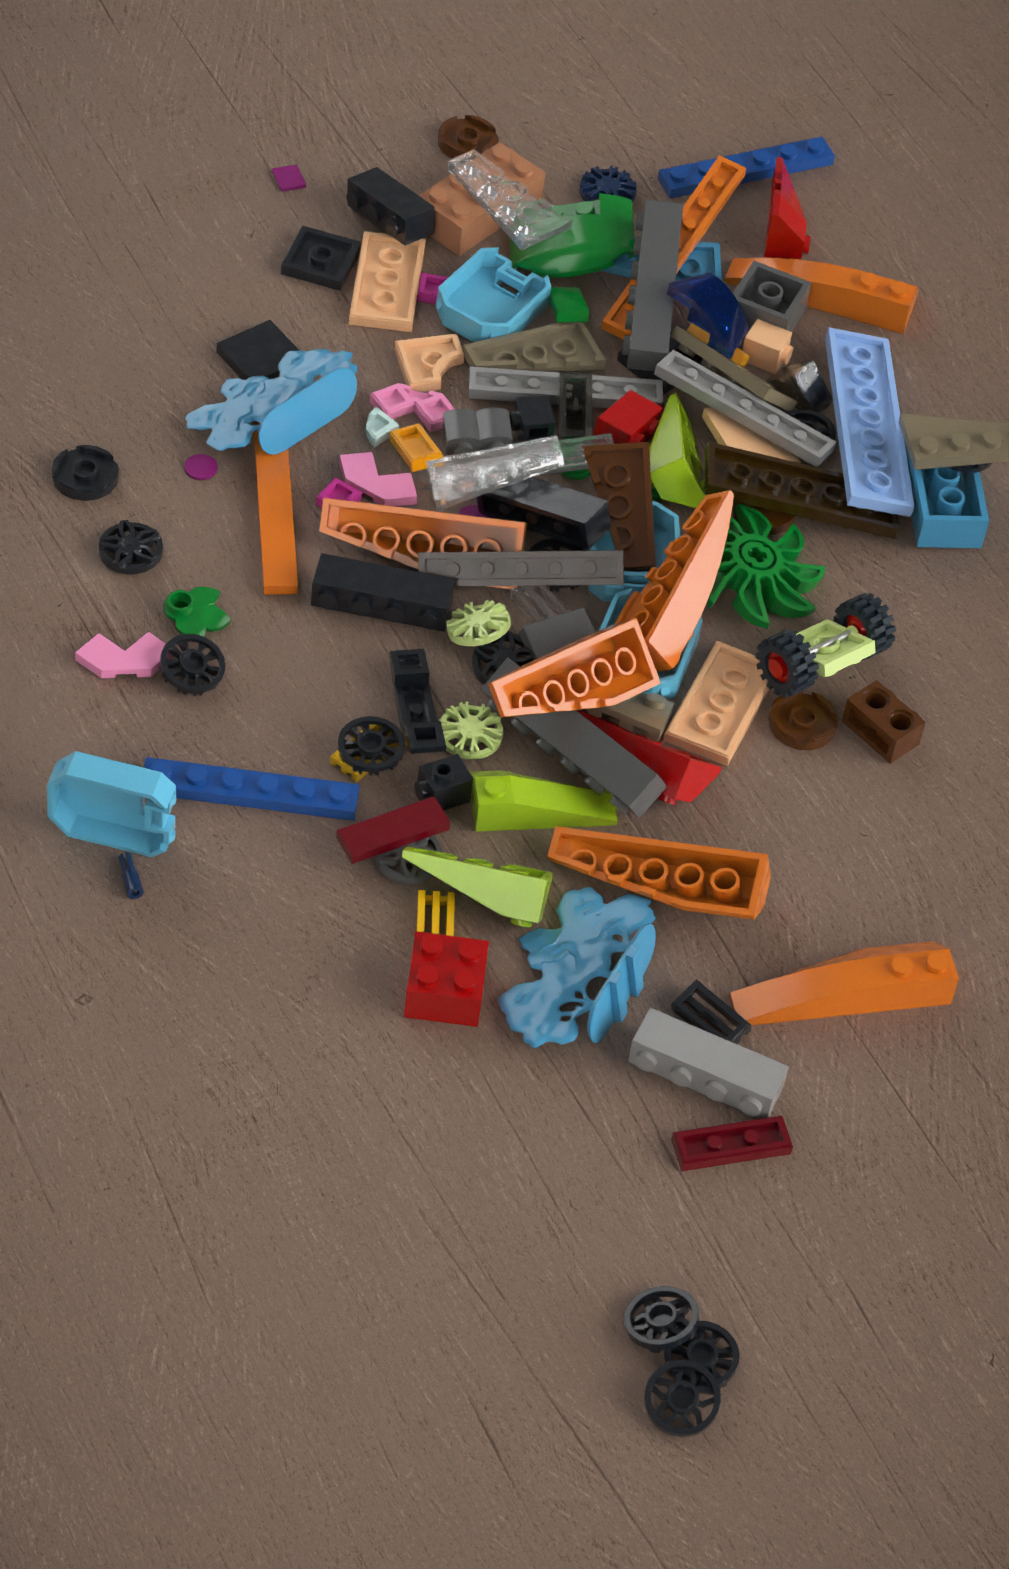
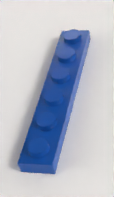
M817 137L724 157L746 168L745 177L740 182V184L772 178L776 157L783 158L788 174L833 165L835 155L824 138ZM717 158L661 169L658 173V181L670 199L690 195Z
M150 757L145 759L144 768L162 772L176 785V798L355 821L360 784Z

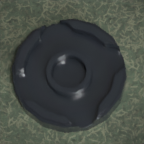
M78 445L75 450L69 452L66 449L59 453L52 465L54 486L61 494L75 500L90 501L100 499L113 491L119 479L118 463L116 464L113 460V455L98 446Z

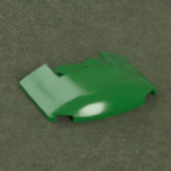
M599 193V200L558 206L553 205L539 208L538 202L517 211L510 217L511 268L518 271V267L531 270L542 278L547 275L549 278H564L590 274L615 266L613 259L628 252L630 259L635 256L633 255L635 239L632 200Z

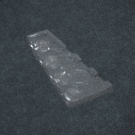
M471 150L449 160L447 169L521 251L571 229L573 219L566 214L558 215L551 210L552 204L543 198L537 200L527 192L528 187L521 182H514L506 178L504 170L476 150Z
M555 435L426 461L436 509L439 511L563 466L564 462L558 437Z

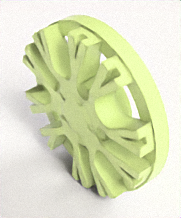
M485 600L484 605L473 606V602H470V605L465 604V610L457 608L456 611L452 612L451 620L446 621L450 640L461 646H480L491 643L506 634L511 626L510 615L505 605L500 602L495 605L493 600L490 602Z
M461 702L458 707L450 706V709L447 708L445 714L439 719L446 742V751L452 755L458 754L460 758L470 760L482 759L492 755L498 750L503 740V726L500 722V716L496 712L492 713L490 711L491 708L489 706L485 707L484 704L479 707L469 705V702H465V704ZM452 718L456 722H450L448 720ZM494 725L495 728H488L487 726ZM457 738L459 742L453 746L448 741ZM482 742L488 748L479 750L477 745ZM464 746H471L470 751H464Z

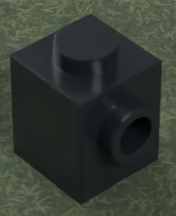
M548 395L517 397L515 399L514 411H510L509 418L511 431H516L520 448L544 447L546 441H553L556 422Z
M458 754L419 766L418 781L414 784L419 801L435 796L443 811L471 802L473 778Z

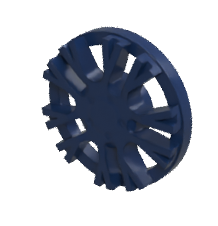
M596 166V168H591V172L586 171L583 174L579 193L583 201H594L593 199L599 198V193L623 196L632 200L633 203L636 198L637 185L636 181L633 182L630 178V173H626L625 170L619 172L618 167L613 168V166H610V169H600L599 166Z

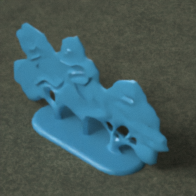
M327 349L289 351L278 364L279 377L268 379L265 376H252L247 380L240 378L226 379L220 391L227 398L226 402L204 405L188 413L185 417V420L188 421L186 426L188 429H212L206 444L218 451H223L227 448L245 447L250 443L252 433L258 431V441L262 450L273 455L284 452L340 416L350 407L357 391L355 373L358 366L350 361L353 353L344 350L331 352ZM322 375L321 378L314 382V377ZM256 421V422H259V423H261V424H260V425H251V422Z

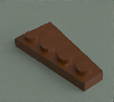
M649 442L582 446L597 497L608 501L611 522L609 533L615 550H624V571L641 572L649 571L652 567H656Z

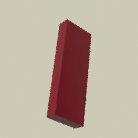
M435 796L338 829L336 839L351 864L448 831L450 830V820Z
M782 1115L673 1132L671 1138L681 1172L789 1155L793 1149Z

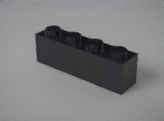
M501 466L495 467L475 487L479 513L494 519L526 522V530L587 550L611 528L607 500Z
M321 553L312 581L311 605L445 632L446 621L449 618L453 603L455 579Z

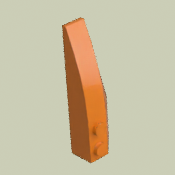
M733 258L724 283L738 286L753 261H757L812 282L807 303L808 307L904 334L919 293L917 286L870 272L829 263L798 259Z
M731 490L709 494L703 498L682 526L685 534L670 542L664 550L667 558L658 569L657 567H652L645 576L649 582L640 593L634 591L615 622V624L637 618L657 672L673 669L678 664L680 655L687 642L693 636V630L710 596L721 563L729 529L734 498Z
M323 498L319 532L419 570L418 552L524 551L527 523ZM487 586V587H495V588H503V589L517 590V587H518V586Z
M637 618L606 627L546 654L488 683L500 718L609 707L659 685L661 682Z
M555 826L547 855L549 861L681 910L755 920L764 908L771 879L768 854L558 826Z
M934 941L862 948L730 992L729 998L732 1009L751 1025L949 1005L952 1003L959 976L950 949Z

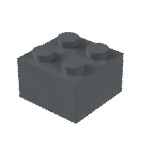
M753 261L730 296L724 326L748 334L756 320L760 319L793 332L806 311L812 282Z

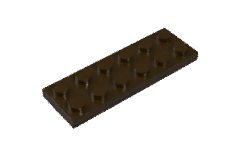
M708 442L705 450L704 494L706 495L731 490L734 494L733 501L749 506H757L782 514H791L808 518L812 521H821L846 529H855L895 539L899 531V516L897 514L860 509L847 505L843 473Z

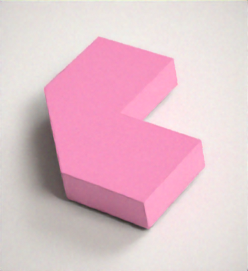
M400 383L370 393V403L374 408L378 407L391 419L415 412L430 433L442 429L444 412L455 409L443 393L434 391L423 393L411 390V386Z
M372 452L340 455L339 464L344 482L372 497L374 503L388 506L417 505V493L411 473L378 476Z
M148 632L124 651L99 633L75 652V661L100 678H116L118 674H136L137 677H152L160 670L159 660L166 643ZM167 653L166 659L172 660L174 656Z

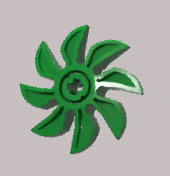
M738 503L735 510L739 524L730 517L721 563L706 603L707 606L711 609L722 593L727 589H732L737 592L732 603L735 611L747 622L767 629L770 624L766 608L776 615L788 618H802L813 614L816 607L800 594L813 590L820 583L826 567L796 562L803 549L804 539L799 529L793 523L782 538L777 542H773L767 538L772 528L769 520L754 508Z

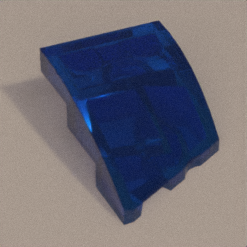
M711 272L671 282L667 295L690 308L687 320L710 334L707 346L729 359L732 358L735 349L740 347L742 340L748 334L749 326L739 302L727 285Z

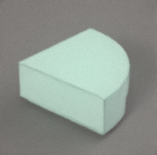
M375 407L369 413L366 423V437L375 448L390 438L389 432L399 429V424L378 407Z

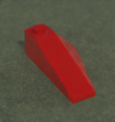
M776 157L771 185L764 258L801 260L802 254L809 253L811 236L805 235L807 222L784 160L781 157Z
M576 710L659 775L667 786L657 798L672 805H676L677 800L691 803L720 774L721 766L683 750L680 751L665 745L662 747L663 742L661 741L655 742L648 739L647 736L638 733L632 734L633 731L624 729L617 723L602 717L598 718L588 712Z

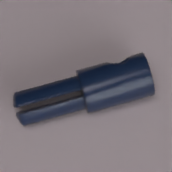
M125 852L129 865L128 870L123 853L119 855L123 871V882L127 896L130 899H137L143 895L144 891L138 871L135 870L131 854Z

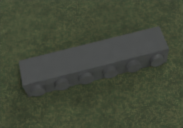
M646 199L644 212L638 211L636 230L641 231V236H635L633 255H639L638 261H632L630 279L636 280V286L630 285L628 304L633 305V311L627 310L625 329L631 330L630 336L624 335L622 355H628V369L655 372L656 365L669 352L683 204Z
M510 658L503 662L481 688L483 693L489 698L486 705L498 715L499 713L488 683L520 667ZM576 710L511 717L513 719L510 724L524 736H527L529 732L537 737L534 743L549 756L553 752L561 756L562 758L559 763L573 775H576L578 771L585 775L587 778L584 780V783L598 795H601L603 791L612 797L609 800L610 804L623 815L630 811L640 819L667 787L657 773Z

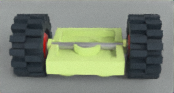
M862 593L841 603L835 610L837 615L834 616L833 621L826 619L797 634L796 631H788L787 629L764 639L757 646L759 652L756 653L755 657L760 660L756 664L757 669H762L763 671L760 677L762 680L767 679L768 683L766 686L769 690L774 688V694L777 696L782 694V697L786 698L814 685V680L818 678V675L824 677L832 676L837 671L851 664L859 663L861 660L869 659L891 648L892 642L896 638L892 634L896 632V626L890 623L894 621L893 615H887L886 612L889 610L887 605L881 606L882 600L879 597L874 598V594Z

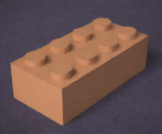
M497 143L419 195L435 206L434 234L429 236L456 255H462L508 224L510 217L517 211L542 201L545 172L503 143Z

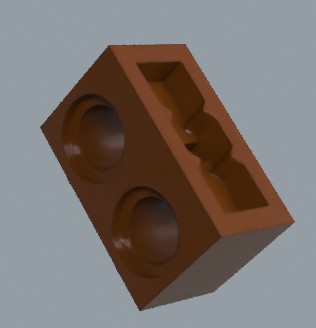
M877 680L847 699L842 722L890 764L920 744L926 723L915 711L907 707L891 690L885 688Z

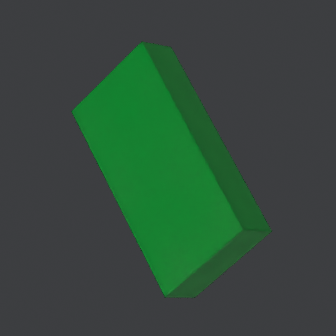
M551 287L549 304L557 322H588L589 309L579 287Z

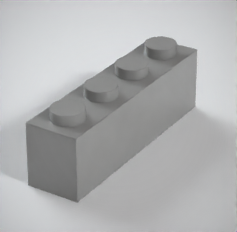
M652 1008L647 1012L632 1040L628 1059L629 1063L636 1065L643 1071L653 1072L671 1080L678 1086L688 1087L706 1095L713 1101L723 1102L741 1110L748 1116H756L760 1119L769 1117L783 1090L789 1069L787 1065Z

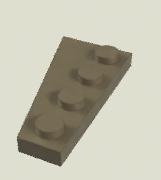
M559 322L464 344L463 346L465 359L471 367L559 372L605 369L606 359L584 322Z

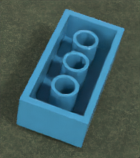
M905 444L915 506L911 518L916 546L982 548L989 524V517L980 472L962 473L948 467L914 470Z

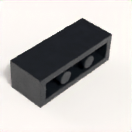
M378 167L347 179L346 199L348 206L406 246L434 234L435 206Z

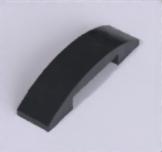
M424 649L390 651L389 658L395 702L402 734L404 735L409 752L416 754L446 751L441 721H437L429 686V668Z

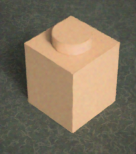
M757 319L744 340L743 351L750 355L748 364L776 374L782 363L787 365L794 349V347L790 346L792 332Z

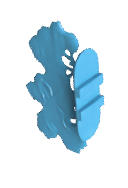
M592 887L580 890L574 889L563 894L556 909L561 928L555 930L538 928L518 938L522 948L530 953L527 957L530 967L542 970L543 975L540 980L515 985L497 998L501 1011L506 1014V1022L509 1024L510 1030L523 1033L524 1043L530 1044L532 1048H537L546 1042H556L564 1045L574 1041L578 1036L579 1030L575 1018L587 1011H590L587 1033L590 1041L596 1044L606 1036L614 1021L622 1023L628 1013L627 1001L631 995L638 997L644 988L643 975L654 952L656 931L651 923L656 918L653 910L648 907L651 900L628 893L605 904L603 903V897ZM635 930H638L633 939L631 940L630 935ZM613 935H621L623 937L622 942L613 939ZM613 952H624L613 971H611V955ZM599 976L608 978L595 1000L589 999L586 993V986L589 981ZM575 992H581L583 999L575 998ZM568 1002L583 1003L582 1007L576 1005L574 1011H560L562 1004ZM563 1016H572L568 1022L560 1020Z

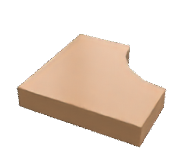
M457 334L395 341L394 351L405 383L411 386V390L419 392L441 390L443 374L454 366L464 364L465 355Z

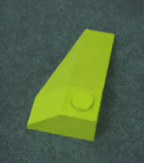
M676 393L670 395L649 447L651 489L656 488L661 499L697 508L706 496L704 494L705 480L700 482V471L703 470V465L695 449L697 443L690 417Z
M504 770L469 772L473 778L471 807L475 832L555 828V826L570 828L617 825L615 807L609 802L612 797L605 791L598 795L590 788Z
M409 846L403 849L402 858L498 914L511 917V924L532 927V922L539 923L542 919L554 872L506 863V866L501 865L500 869L493 868V863L488 862L486 859L465 858L463 862L458 861V856L454 854Z

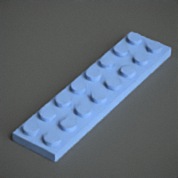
M828 327L825 335V344L847 505L910 517L915 506L905 442L898 423L900 410L889 339Z

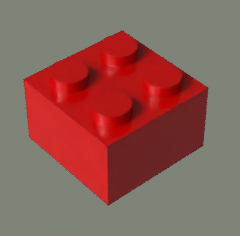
M415 931L404 1017L478 1027L489 941Z

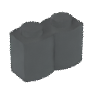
M485 408L478 411L453 409L443 413L442 431L446 458L463 461L478 456L487 459H500L511 455L513 438L508 410L502 408Z

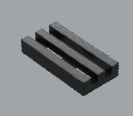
M697 979L671 1003V1010L688 1024L723 1038L688 1009L684 1003L689 1005L726 1036V1040L735 1044L741 1041V1037L744 1034L747 1035L751 1031V1024ZM694 993L699 995L737 1028L733 1031L713 1012L692 997Z

